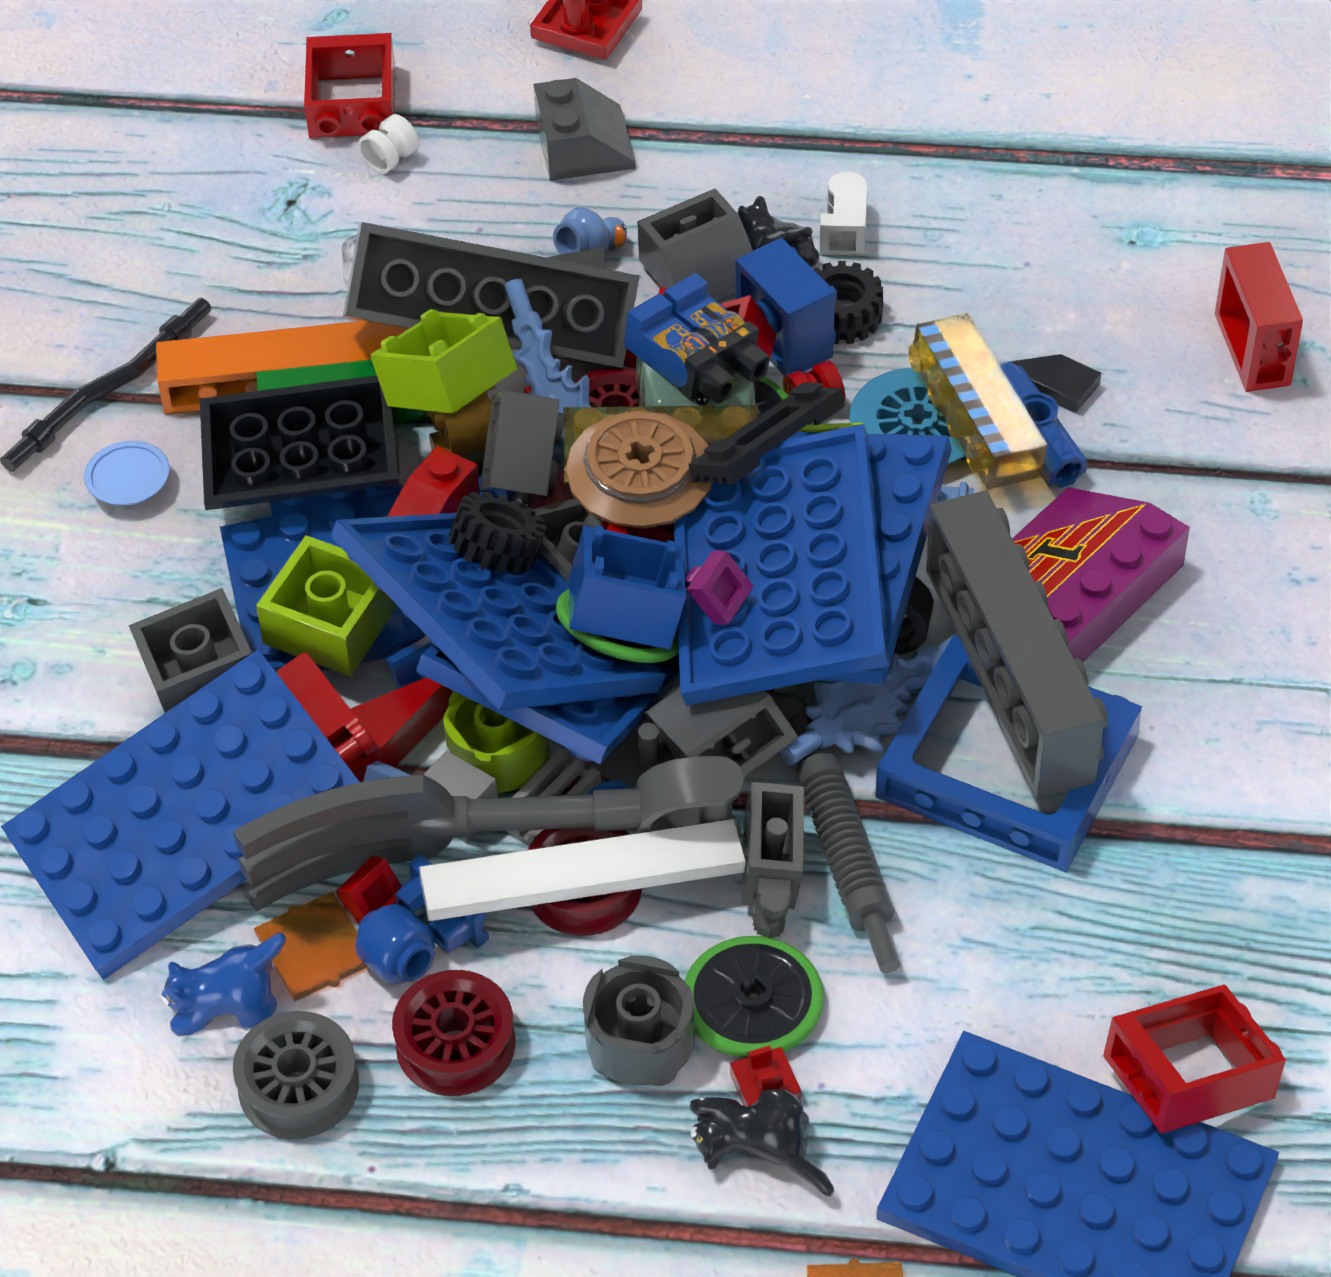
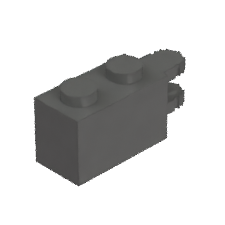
M751 782L743 820V854L746 863L745 872L742 873V905H753V930L757 931V935L759 934L769 939L776 936L780 937V933H783L786 913H788L789 909H795L804 872V787Z

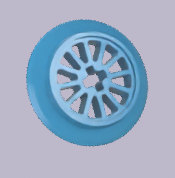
M912 367L896 369L881 374L866 383L858 391L850 407V423L863 422L867 434L948 436L952 447L948 464L970 453L982 439L980 431L946 373L940 370ZM921 420L922 424H913V421Z

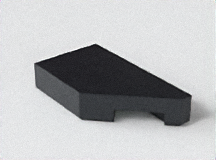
M1062 354L1012 361L1014 365L1022 366L1040 393L1051 396L1056 403L1075 412L1081 408L1101 382V372Z

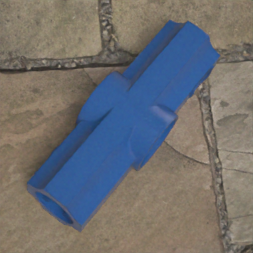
M1012 361L996 366L995 370L985 378L984 387L1012 428L1014 446L1020 452L1032 457L1049 484H1056L1059 488L1074 484L1077 478L1086 472L1087 459L1057 418L1058 405L1051 396L1038 391L1022 366H1016Z

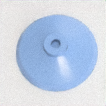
M123 441L103 448L90 459L84 472V481L89 492L99 500L119 506L134 505L150 499L164 486L169 476L170 465L166 455L156 446L141 441Z

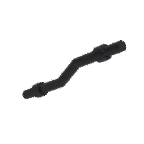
M200 297L179 316H171L160 326V334L129 362L75 389L43 420H34L22 431V439L0 458L4 468L14 472L32 454L43 452L53 443L56 438L55 433L87 404L143 375L157 362L156 342L182 340L191 337L192 328L211 312L212 309L209 302Z

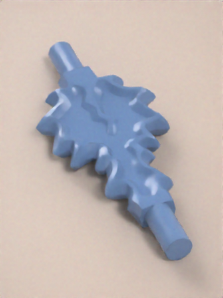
M514 279L507 282L504 286L515 319L512 320L514 336L521 342V349L513 352V357L515 361L525 368L528 375L524 378V382L532 389L525 394L560 399L559 413H563V407H590L588 376H583L575 384L572 379L571 366L568 365L563 371H559L561 361L560 359L554 360L550 352L552 332L551 330L542 329L543 323L539 314L532 310L523 280ZM599 420L564 421L562 437L559 442L554 441L552 460L561 464L563 473H566L571 446L586 428L597 423Z
M955 633L934 648L928 645L913 652L910 660H906L899 654H894L885 684L840 681L827 683L822 680L814 682L817 705L805 707L806 715L813 722L805 726V733L780 751L783 760L789 765H794L816 749L822 751L833 744L837 745L845 753H852L854 745L874 752L883 751L884 748L880 737L896 735L903 723V720L897 718V716L909 712L910 709L904 703L911 700L909 693L911 690H918L924 687L953 636L958 637Z

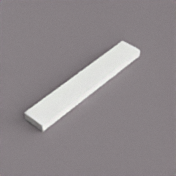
M734 819L421 866L419 867V874L428 921L744 873L746 861Z

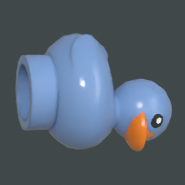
M576 207L564 215L560 224L556 226L553 233V242L560 255L603 247L605 253L608 247L616 248L624 245L627 227L617 217L602 219L590 209Z

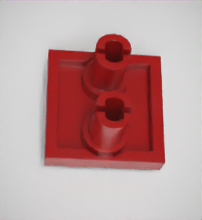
M548 0L530 24L531 38L607 60L642 11V0Z

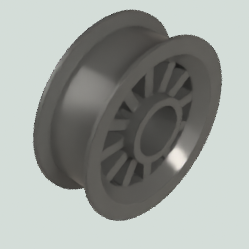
M291 1011L269 1017L254 1026L244 1036L234 1055L233 1077L238 1089L241 1108L253 1125L269 1135L284 1139H303L319 1135L344 1119L357 1098L359 1075L355 1064L352 1042L340 1025L323 1015L307 1011ZM295 1072H305L298 1077H288Z

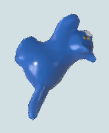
M277 933L258 946L251 944L234 946L223 953L221 957L191 970L180 966L176 962H170L168 965L169 976L166 979L161 998L166 1006L178 1011L170 1021L171 1031L178 1036L191 1035L204 1028L214 1017L227 1013L236 1016L242 1027L251 1029L261 1021L272 1017L277 1009V1001L271 993L270 970L273 968L272 959L281 952L285 944V935Z

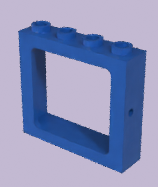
M953 636L877 765L875 798L1067 873L1138 738L1142 706L1132 703L1122 696L1111 695L1088 686L1093 697H1099L1103 701L1108 715V727L1103 729L1101 740L1104 757L1098 762L1096 783L1069 790L1056 813L1044 814L914 762V757L959 679L982 687L959 638Z

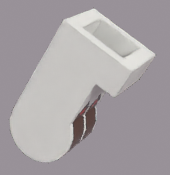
M847 171L837 173L829 179L828 213H821L820 255L865 256L867 183L862 175Z

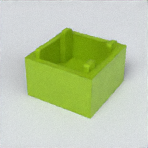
M429 309L421 315L420 322L399 336H389L381 342V348L370 355L387 406L454 414L517 370L501 317L486 316L484 313L469 315L438 312L435 309Z

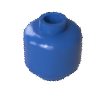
M390 904L369 912L359 924L355 941L356 955L368 968L387 983L397 985L419 979L429 970L435 957L434 933L422 920L402 905Z

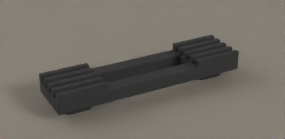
M805 382L790 391V396L725 440H718L705 448L704 454L688 464L692 482L697 483L701 480V483L710 481V484H715L716 482L725 484L727 482V485H733L761 465L760 457L806 425L811 423L819 425L845 407L842 389L823 388L822 383Z

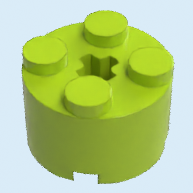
M455 691L452 693L443 721L447 751L496 779L498 796L503 792L521 788L549 760V738Z

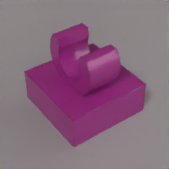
M712 551L702 567H693L685 578V588H687L696 603L714 624H729L753 588V584L727 551Z

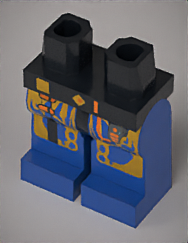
M694 273L664 290V296L659 293L628 311L624 347L670 383L682 387L681 393L690 401L704 394L716 404H720L730 398L735 391L737 382L735 374L739 373L749 382L755 383L767 374L770 357L757 346L759 329L749 321L745 323L739 314L734 311H727L707 293L708 283L697 273Z

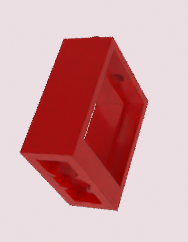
M392 33L306 37L304 109L309 138L365 135L371 130L378 131L381 122L395 114V58ZM352 50L354 53L347 54L346 51ZM382 77V97L321 100V80Z
M1270 242L1225 248L1214 314L1245 392L1291 386L1303 318Z
M1225 984L1112 1017L1103 1053L1104 1059L1161 1134L1275 1099L1286 1062L1279 1046L1268 1038L1252 1018L1248 1008L1237 1000ZM1211 1036L1236 1068L1186 1083L1161 1050Z

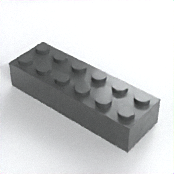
M361 222L358 226L343 318L408 330L420 322L421 315L429 309H435L438 312L469 315L484 313L486 316L501 317L511 349L519 350L521 349V342L514 336L512 320L515 319L504 285L511 280L522 279L532 310L537 312L543 323L542 329L551 330L552 332L550 345L552 357L609 368H623L627 349L624 347L628 311L634 308L640 275Z
M988 490L930 504L926 572L1036 799L1096 783L1098 762L1104 757L1101 740L1103 729L1108 727L1107 711L1103 701L1099 697L1094 698L1088 688V678L1083 662L1080 658H1073L1070 653L1063 623L1059 619L1054 620L1048 610L1046 591L1040 581L1034 582L1029 572V563L1025 549L1021 544L1015 545L1010 535V525L1006 512L1003 508H996Z

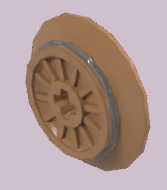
M637 410L610 415L586 428L571 446L566 465L567 479L571 493L588 513L616 526L645 529L671 524L694 511L711 489L710 481L707 483H701V480L697 483L692 482L688 465L704 454V449L708 447L707 442L690 425L662 413Z

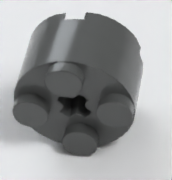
M629 956L618 960V966L604 973L602 968L591 978L584 992L583 1014L586 1047L594 1070L613 1080L631 1085L654 1084L663 1086L672 1082L676 1078L677 1072L689 1060L695 1043L693 992L690 986H687L679 976V971L670 963L659 958Z

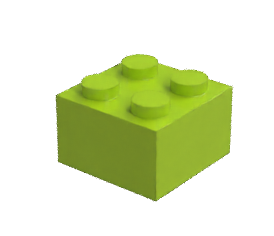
M305 535L256 605L263 644L295 656L307 653L316 664L348 676H352L398 607L384 591L374 584V581L357 563L348 558L347 553L342 548Z

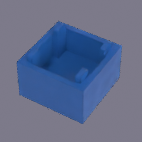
M782 237L735 259L736 299L751 295L777 335L770 362L785 376L796 371L804 372L815 364L832 358L833 345L836 340L834 308L835 301L837 300V290L833 286H829L799 256L798 251L791 247Z
M583 525L569 575V629L670 650L686 599L682 546L676 545L675 541L668 540L666 543L604 530L603 526L595 525L594 528Z

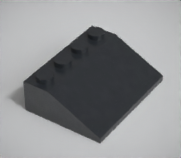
M377 375L200 399L203 494L206 511L400 485L395 407L387 406Z

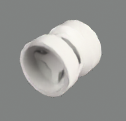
M393 114L381 122L378 131L371 130L359 139L358 146L365 162L374 171L386 174L397 166L400 157L407 158L417 151L420 143L413 126L404 117Z

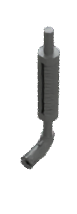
M780 692L768 693L799 737L805 733V726L813 722L805 713L807 704L794 695ZM816 749L804 757L803 761L796 767L799 785L804 787V799L808 803V810L811 811L810 816L814 819L812 822L816 826L817 834H819V841L822 842L821 847L825 850L824 855L828 858L826 861L831 866L829 869L834 874L832 877L836 882V888L839 890L838 894L842 898L841 902L845 906V912L851 928L857 931H866L880 971L882 973L893 972L900 967V961L886 923L894 916L895 909L868 841L869 839L839 759L831 753H823L821 750Z

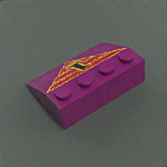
M1067 487L1012 539L1015 545L1021 544L1025 549L1029 563V572L1034 582L1040 581L1044 586L1048 599V610L1053 619H1059L1063 623L1070 653L1073 658H1080L1084 662L1184 566L1190 527L1149 502Z

